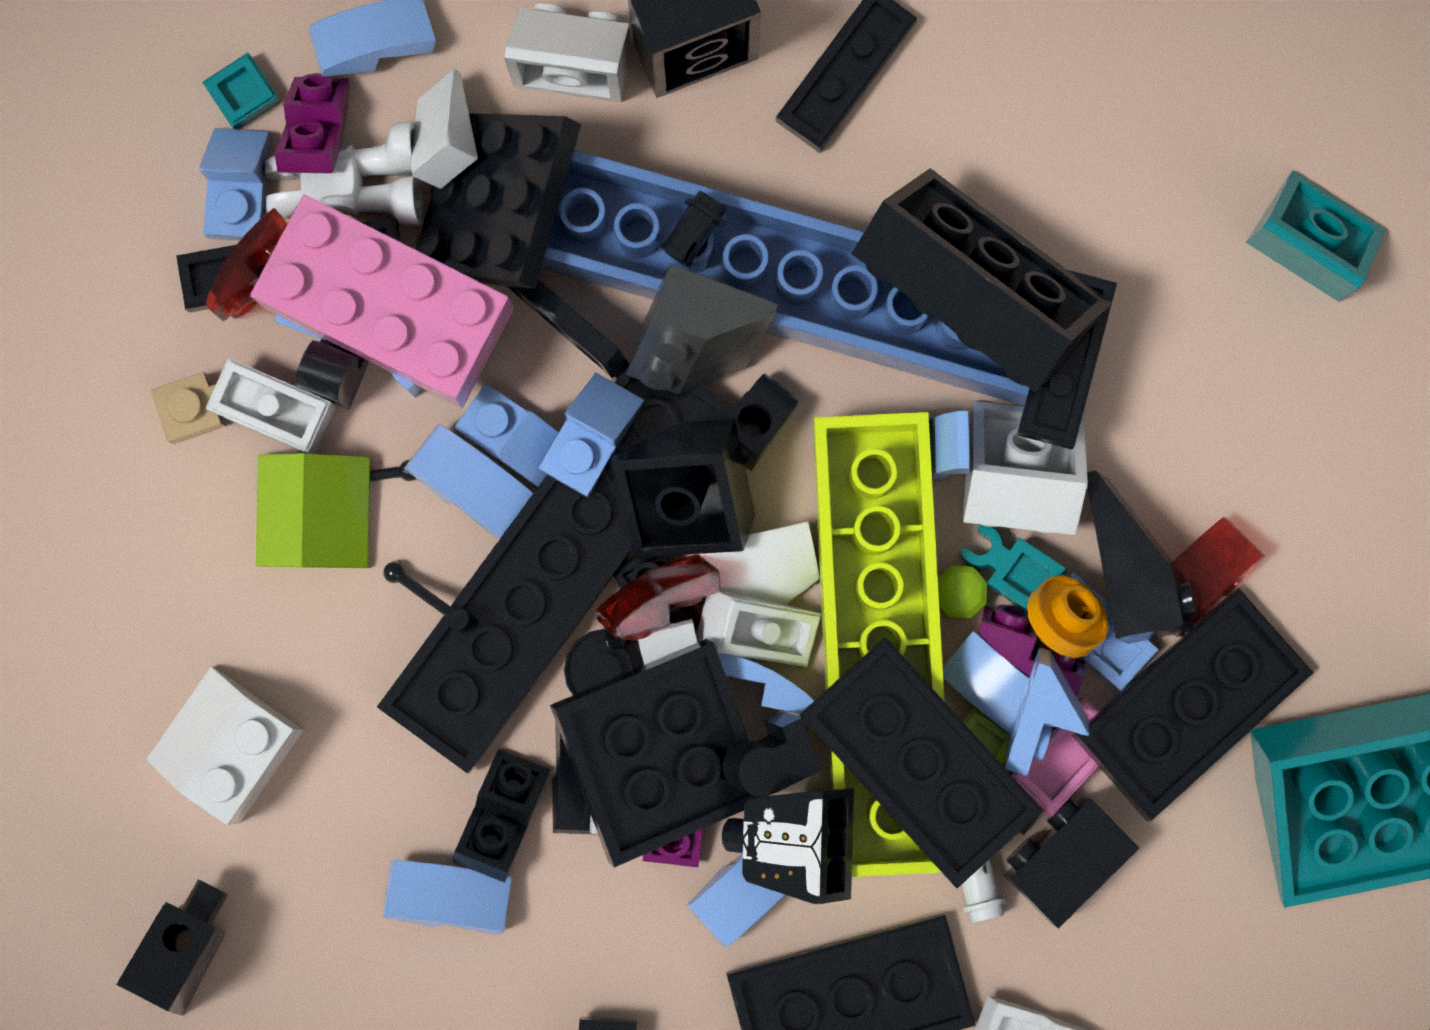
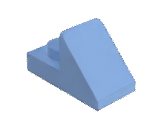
M214 128L200 163V172L208 180L204 235L208 239L263 240L268 179L264 172V160L269 158L271 133L269 131Z
M595 373L564 415L567 420L541 462L539 470L589 498L645 400Z
M485 383L454 427L457 432L536 487L540 485L547 475L539 470V466L559 433L529 409L526 411L487 383Z
M1040 647L1005 752V769L1025 776L1028 774L1032 759L1042 761L1045 756L1052 728L1044 726V723L1078 734L1089 735V720L1051 651Z

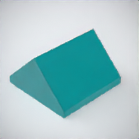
M1292 171L1246 243L1340 302L1359 289L1366 280L1386 229L1295 171Z

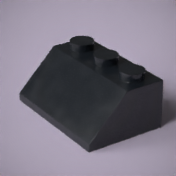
M628 0L632 39L656 98L758 59L761 11L755 0Z

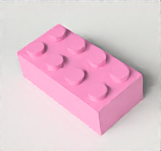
M303 194L250 294L263 308L462 409L514 311L508 296Z

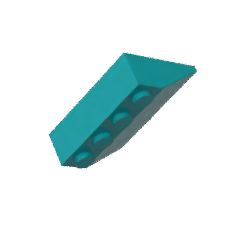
M1430 694L1250 729L1255 780L1280 899L1284 908L1430 879Z

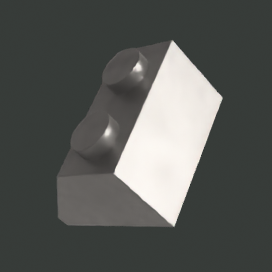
M670 264L644 319L626 375L641 380L643 384L652 389L668 390L681 394L742 370L748 364L773 319L778 304Z

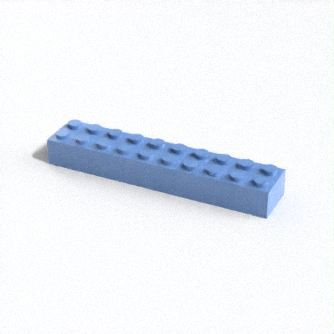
M574 150L541 268L654 300L669 265L673 264L778 304L776 313L765 331L767 333L1023 406L1029 389L1027 386L1017 384L1009 379L1001 366L981 351L973 350L964 345L957 337L956 332L936 317L919 311L908 296L891 283L874 277L867 270L866 265L851 254L864 232ZM698 191H702L727 209L722 217L725 224L722 228L717 226L714 228L688 268L667 255L659 246L665 241L688 206L685 204L687 197L694 198Z

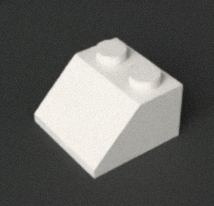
M535 4L533 10L518 9L504 55L513 87L622 103L631 44L629 23H622L621 18L615 14L600 11L590 12L588 17L567 15V11L564 8L552 4Z
M974 401L970 424V474H965L963 522L981 524L987 527L999 526L1033 530L1047 534L1076 535L1088 484L1084 413L1075 446L1070 450L1016 435L1024 406Z
M211 666L146 760L182 795L224 824L232 825L242 821L304 729Z

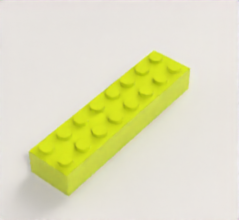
M928 412L814 417L812 423L825 690L880 640L886 637L945 702ZM829 749L831 789L855 788L852 877L942 873Z

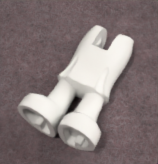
M405 121L392 125L386 143L363 149H354L352 145L340 149L333 174L277 172L275 156L265 159L264 172L267 178L275 180L300 179L301 190L279 192L268 195L266 197L267 214L278 218L290 219L303 194L343 214L353 217H359L361 213H383L393 215L398 223L403 226L422 225L425 208L424 189L420 179L412 175L411 169L414 122ZM393 175L410 177H402L388 184L363 186L362 176Z

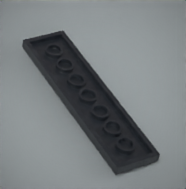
M627 367L614 383L642 398L645 402L615 454L680 422L725 419L733 408L703 386H698L681 394L668 390L652 389L643 384L641 380L626 375ZM611 460L589 498L546 475L451 605L452 608H462L473 616L471 629L465 633L456 632L449 626L448 618L443 616L377 706L378 709L467 774L471 773L613 578L614 573L632 552Z

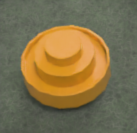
M1063 575L1049 577L1030 594L1027 603L1028 619L1040 640L1058 654L1071 658L1085 657L1106 639L1109 629L1107 613L1099 598L1089 587L1078 580Z

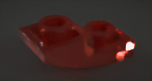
M275 208L262 217L243 236L222 265L210 289L205 304L223 322L231 316L233 319H239L258 305L250 296L259 279L254 270L261 264L264 267L266 266L287 226V222Z
M1222 517L1173 561L1184 575L1185 582L1192 581L1196 589L1199 614L1192 616L1193 625L1221 596H1228L1266 557L1227 517ZM1186 632L1174 635L1176 637L1184 636Z
M699 554L659 566L626 584L596 609L597 621L616 639H643L648 637L654 629L670 626L668 604L690 606L699 603L702 600V596L721 592L720 572Z

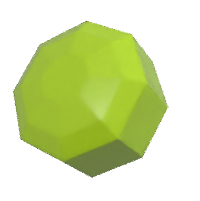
M950 566L938 577L939 610L946 618L970 619L986 605L987 582L974 567Z

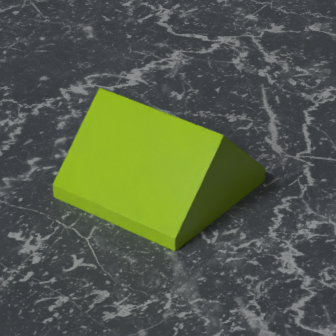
M308 453L258 455L256 566L369 568L371 457Z

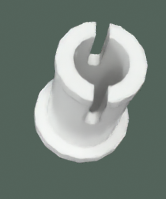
M989 859L962 884L967 905L962 907V912L969 913L971 923L1004 915L1001 904L1007 903L1006 898L999 897Z

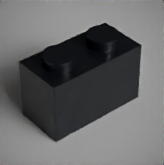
M1070 797L1052 817L1046 820L1052 827L1037 842L1029 837L1006 860L1012 867L1003 876L1051 925L1058 929L1139 849L1128 835L1091 798L1082 797L1077 803Z

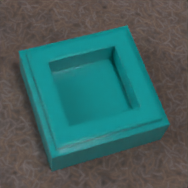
M248 52L202 82L233 129L239 130L281 102Z

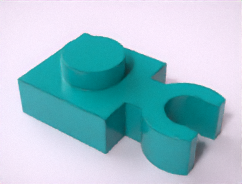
M981 524L977 529L978 534L991 543L989 552L984 555H976L965 547L961 551V556L968 566L974 567L976 570L991 569L994 571V574L987 582L988 587L1026 613H1028L1027 603L1030 594L1049 577L1065 576L1067 573L1065 567L1020 537L1011 550L1003 546L999 533L993 527Z

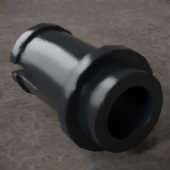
M698 191L694 198L687 197L685 200V204L688 206L665 241L659 246L667 255L688 268L716 226L722 228L725 224L722 217L727 209L702 191Z

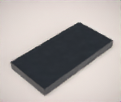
M1240 588L1231 591L1194 625V631L1186 632L1092 716L1089 719L1088 736L1074 733L1071 736L1096 762L1099 768L1146 821H1152L1314 672Z
M886 637L880 640L799 714L955 888H959L1043 810Z
M944 913L726 972L741 1030H962L976 1026Z

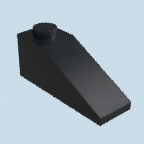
M1096 470L1087 472L1088 494L1116 639L1130 644L1194 631L1192 616L1199 614V602L1193 582H1185L1184 575L1109 479Z

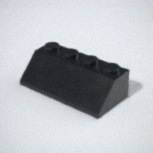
M931 168L883 200L851 253L866 265L867 270L874 277L891 283L908 296L919 311L936 317L956 332L957 337L964 345L973 350L981 351L1001 366L1009 379L1017 384L1027 386L1035 393L1059 371L1112 304V302Z

